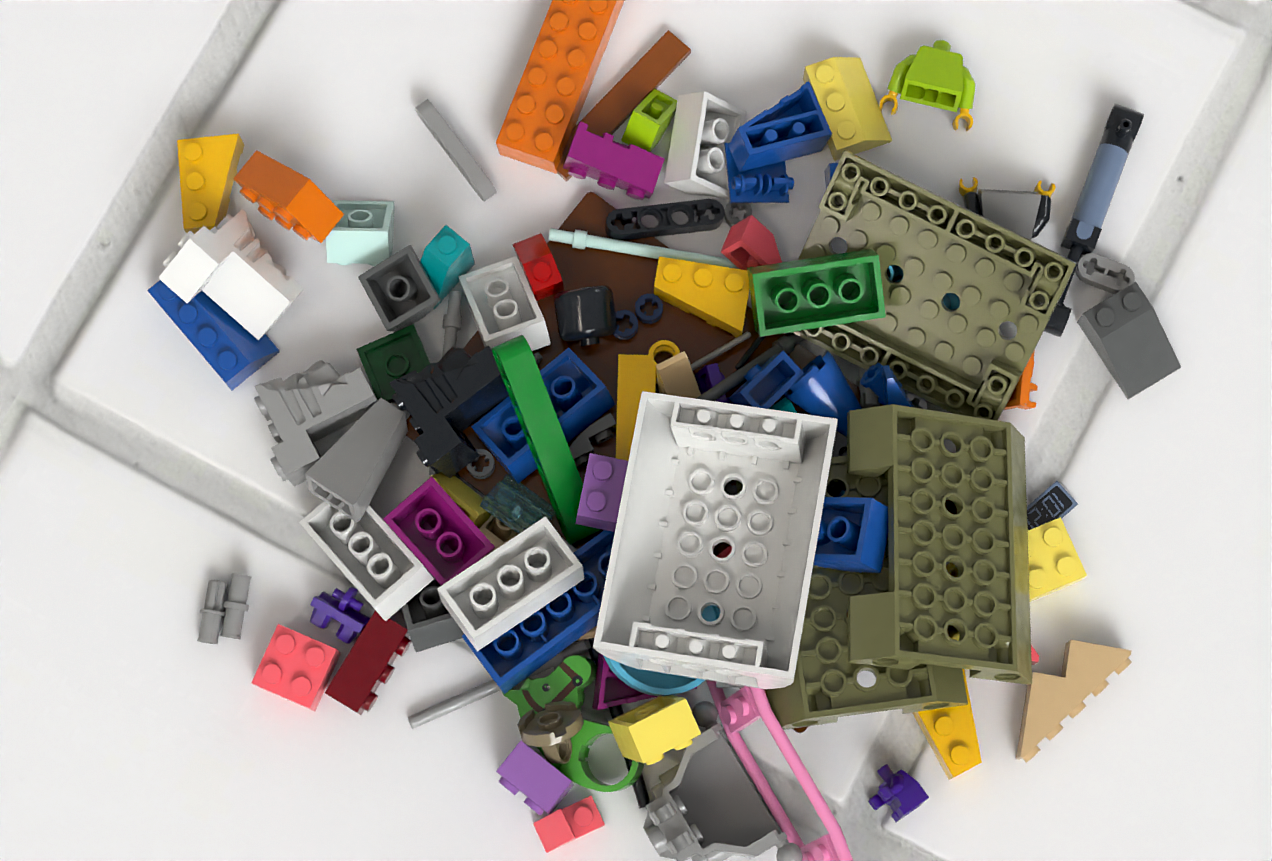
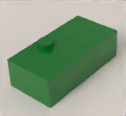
M872 249L747 268L754 326L760 337L886 317L879 255Z

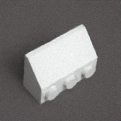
M705 91L679 95L664 183L685 193L730 199L724 144L730 143L737 129L744 124L746 111Z

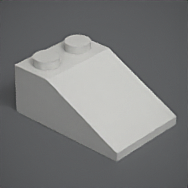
M517 256L458 276L484 347L490 346L493 348L519 335H523L526 338L532 351L551 344L545 319Z

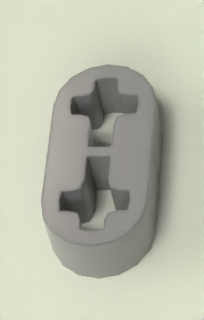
M1088 253L1082 256L1075 270L1076 276L1082 282L1112 294L1118 293L1135 281L1134 272L1130 267L1095 253ZM1093 262L1095 263L1094 269L1103 272V274L1094 271L1092 275H1088L1086 273L1087 268L1083 265ZM1118 273H1122L1124 275L1123 280L1127 283L1117 286L1115 285L1116 279L1107 276V274L1116 277Z

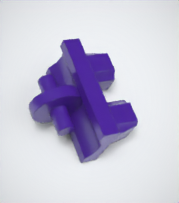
M352 586L346 593L336 588L332 596L323 591L318 597L315 596L310 604L314 607L310 623L325 629L329 626L332 618L342 624L335 636L347 644L356 639L370 618L360 612L364 603L355 599L358 590Z

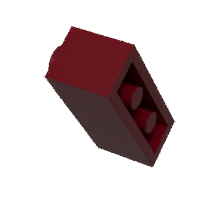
M375 610L325 691V694L359 715H362L364 710L369 712L378 698L375 692L380 683L386 684L395 670V667L391 665L398 655L402 657L406 653L412 642L409 639L408 630L391 619L385 621Z

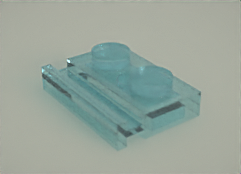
M506 474L503 480L499 481L483 498L480 507L518 534L545 516L549 521L555 517V512L550 503L522 483L518 484L509 474Z

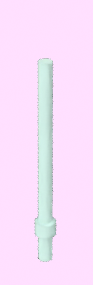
M550 228L549 241L572 244V248L585 250V247L654 259H659L660 256L733 268V263L728 258L588 235V231L575 229V232Z

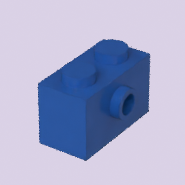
M783 350L769 358L761 367L758 364L753 366L744 375L747 381L729 399L733 404L769 409L804 373Z

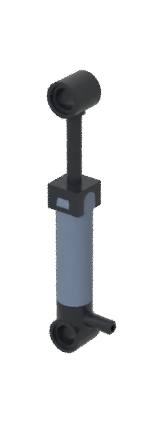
M1116 103L1111 110L1090 171L1060 245L1070 249L1067 258L1076 262V266L1044 332L1061 337L1072 308L1066 307L1063 304L1081 254L1092 253L1095 249L1102 230L1101 227L1130 149L1144 117L1143 113Z

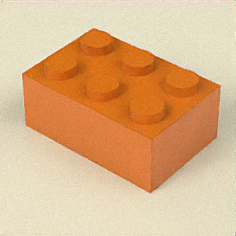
M257 150L233 178L242 187L239 192L250 202H257L260 205L257 210L271 221L275 218V221L288 231L292 228L297 235L306 241L310 237L322 243L344 216V213L309 178Z

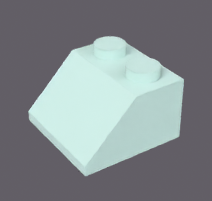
M332 201L344 213V216L326 237L327 263H337L339 265L357 263L376 266L391 257L393 249L394 201Z

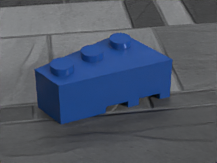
M808 81L790 96L787 95L782 98L778 104L769 110H764L740 126L728 147L739 172L821 152L830 139L832 132Z

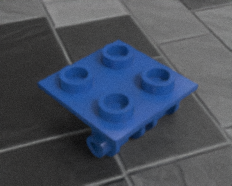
M729 143L724 144L730 203H789L788 190L793 189L794 179L786 174L785 161L739 172L728 147Z

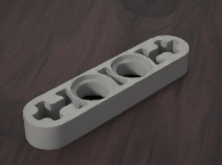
M427 99L415 107L422 122L481 200L485 202L496 194L497 191L489 178L433 104Z

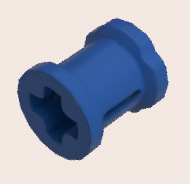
M877 363L863 374L860 384L865 388L869 387L878 396V402L884 405L883 365Z

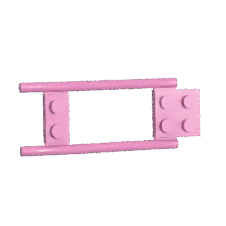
M706 680L728 740L782 833L785 832L788 842L796 844L801 849L802 861H853L841 827L774 715L765 690L744 686L726 699L723 688H716V681ZM760 718L764 721L829 833L807 845H804L738 732Z

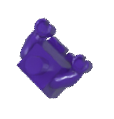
M888 764L877 770V773L884 782L879 786L878 794L870 798L868 802L874 810L879 809L884 804L889 805L893 811L891 817L895 822H898L921 806L929 796L918 781L901 769L894 774Z

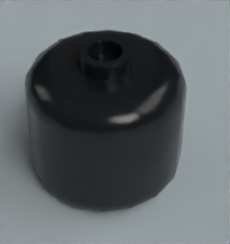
M601 285L559 292L554 296L558 333L561 339L565 341L580 340L581 346L599 344V337L609 336L616 332L618 324L613 292L609 286Z

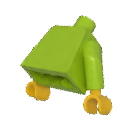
M937 40L934 42L933 47L923 45L919 48L916 55H909L896 65L887 87L890 91L888 95H885L880 100V110L882 111L884 103L890 101L894 103L891 115L896 114L898 111L896 99L898 93L901 94L900 99L953 112H957L958 108H960V114L953 120V129L955 131L958 129V120L962 118L967 121V132L973 125V118L969 114V109H973L976 84L968 68L963 66V56L959 53L950 52L951 45L947 41Z

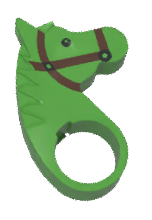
M569 656L547 677L527 678L520 690H509L507 693H503V695L517 705L520 718L532 709H534L535 714L546 710L545 704L550 702H573L576 704L577 710L580 709L581 711L585 699L584 688L595 680L597 666L586 656ZM584 718L582 729L570 738L572 755L569 762L566 764L550 763L571 781L585 788L600 792H615L627 789L638 780L644 768V763L632 760L627 776L614 785L602 783L595 778L589 768L588 761H585V757L588 758L590 750L588 746H592L599 737L613 733L608 724ZM537 747L541 754L544 756L542 747Z

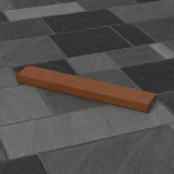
M668 30L581 120V122L588 124L586 131L599 136H603L605 132L612 135L632 115L633 110L654 89H657L691 54V49ZM578 124L572 129L557 167V174L566 182L572 176L568 174L567 169L563 168Z

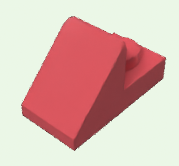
M592 796L586 797L563 809L560 808L533 823L546 853L605 826Z

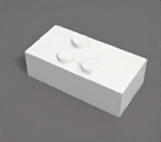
M323 501L299 522L385 621L434 580L424 565L370 505H368L362 519L357 523Z
M545 516L437 589L445 608L476 651H479L583 581L584 572L582 564Z

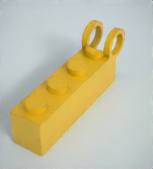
M660 340L654 343L648 355L618 354L617 459L629 461L642 391L656 393L657 363L654 357L660 352H668L672 356L680 353L678 347L671 341Z

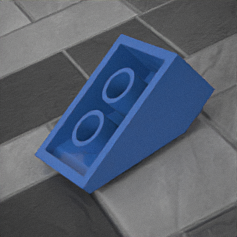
M825 497L813 565L850 572L881 573L888 536V507L873 498Z

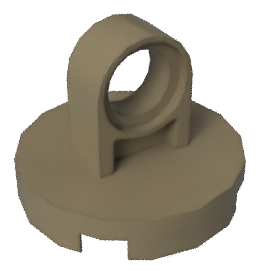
M559 701L545 704L546 710L535 714L534 709L528 711L520 718L517 724L522 742L529 746L542 747L546 761L549 763H568L572 755L570 738L576 735L584 724L580 709L577 710L576 704L573 702Z

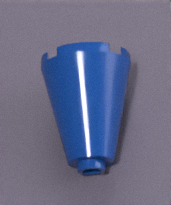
M826 350L823 357L818 355L802 369L804 375L783 395L810 415L838 419L836 431L847 437V412L862 409L835 358Z

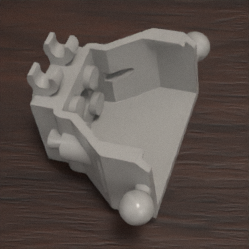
M708 701L697 703L692 710V714L697 725L705 727L706 731L692 739L693 743L685 748L680 764L658 776L661 783L651 788L656 799L646 805L648 814L643 829L658 855L675 859L676 861H686L690 858L692 861H724L732 855L755 858L776 845L778 849L776 854L777 861H802L801 849L796 844L788 842L785 832L781 833L723 737L721 733L723 728L716 721L718 717L716 707Z

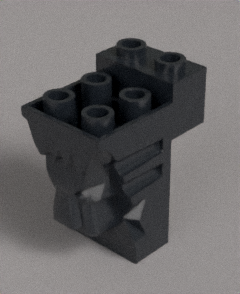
M452 346L439 362L430 363L419 373L415 370L390 382V385L396 392L392 395L393 399L403 411L406 409L412 416L409 421L420 434L414 440L420 449L416 452L417 456L427 468L430 466L436 474L442 472L449 478L480 456L463 431L509 396L490 346L485 347L479 353L476 352L473 356L469 355L462 348Z

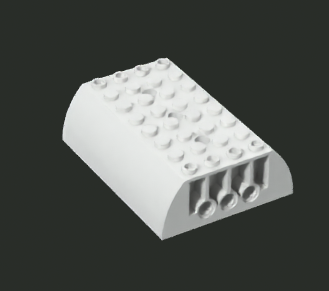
M642 391L593 648L607 658L635 669L760 689H776L791 685L795 677L838 419ZM731 480H737L743 485L742 491L737 495H729L724 491L725 485ZM725 542L732 547L731 553L727 557L718 558L713 554L714 547L718 543ZM710 605L717 606L720 609L719 618L712 622L702 618L704 608Z

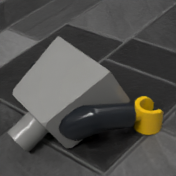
M973 177V187L971 188L965 187L962 179L959 181V193L963 196L966 209L1029 240L1037 237L1050 219L1051 196L1056 187L1054 183H1051L1049 190L1044 191L1041 188L1042 181L1040 180L1034 192L978 189L977 194V178Z

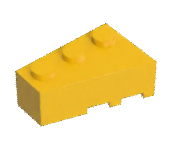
M239 134L177 140L183 228L186 233L192 231L195 234L203 226L211 230L214 226L217 227L226 217L230 203L229 197L233 182L235 181L233 178L237 175L240 155L244 149V143Z
M659 256L654 283V295L687 313L694 314L714 327L717 326L733 334L732 336L735 338L742 335L750 289L747 270Z
M964 669L962 671L968 705L912 712L949 780L982 763Z

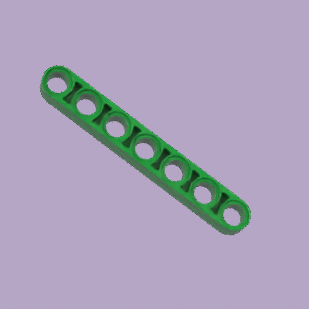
M519 335L493 347L492 353L566 540L572 545L600 532V529L575 524L583 483L526 338L523 335Z

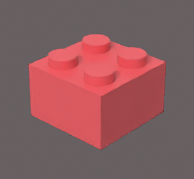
M278 624L251 683L263 690L316 711L341 652L336 648Z

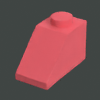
M753 215L731 226L721 253L739 269L747 270L750 267L782 263L774 235Z

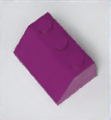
M432 476L383 518L389 528L424 565L440 586L495 549V546Z

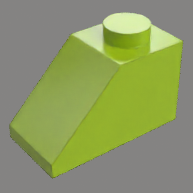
M654 89L633 110L621 141L651 152L659 143L676 112L677 100Z

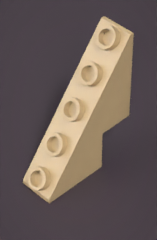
M1070 640L1065 645L1061 677L1032 672V684L1027 685L1016 759H1023L1026 763L1041 750L1037 746L1040 741L1045 737L1049 741L1064 728L1060 724L1064 718L1069 715L1073 719L1086 707L1083 700L1092 693L1096 697L1109 685L1105 679L1112 672L1115 671L1119 675L1132 663L1128 658L1132 650Z

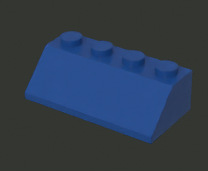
M161 280L147 290L231 391L280 352L266 334L259 340L256 339L202 290L188 303Z
M567 348L540 370L567 444L615 405L607 387L570 348ZM509 396L471 426L500 465L518 484L537 469Z

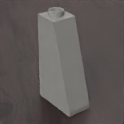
M380 398L305 473L311 493L357 523L362 519L408 432L406 414L398 404H390Z

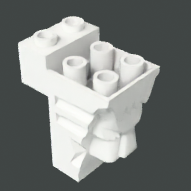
M243 209L234 217L228 214L217 227L214 226L211 230L203 226L195 234L189 231L178 243L182 249L178 253L173 251L163 262L162 265L166 269L159 276V279L186 303L202 290L258 340L272 328L304 290L293 277L286 275L287 270L272 260L269 250L262 248L259 239L254 238V230L249 223L247 213Z

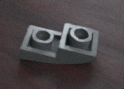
M611 413L590 425L569 447L577 469L587 465L589 454H594L592 442L596 441L597 444H600L614 436L612 432L616 431L617 424Z

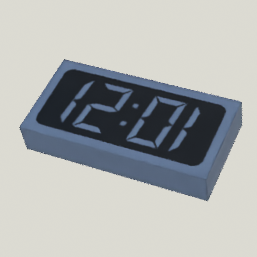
M1056 481L1027 506L1028 530L1060 517L1062 519L1078 503Z

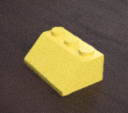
M832 57L805 66L803 81L804 83L809 81L832 132L827 144L834 161L840 160L845 150L857 154L892 142L861 58Z

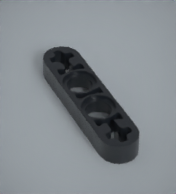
M715 199L616 209L608 214L605 231L611 239L617 240L710 231L717 229L721 225L725 209ZM707 209L711 210L712 214H716L714 220H710L709 216L705 215ZM693 210H696V216H698L697 222H694ZM675 212H683L687 215L688 222L677 224L672 220L671 215ZM646 215H652L657 219L658 225L653 228L645 227L641 222V218ZM633 217L636 218V221H635V227H636V229H633L634 223H631ZM615 220H620L621 224L624 225L623 230H618V227L614 225Z

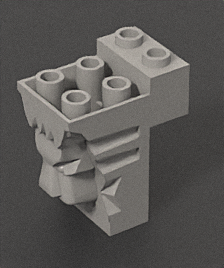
M320 360L305 372L295 373L284 381L280 377L255 386L259 396L255 397L254 400L266 420H272L273 422L268 425V428L278 444L271 448L275 457L270 460L277 474L281 476L283 481L289 480L294 487L306 481L305 473L321 458L314 442L359 420L377 402L361 368L340 376L330 363Z

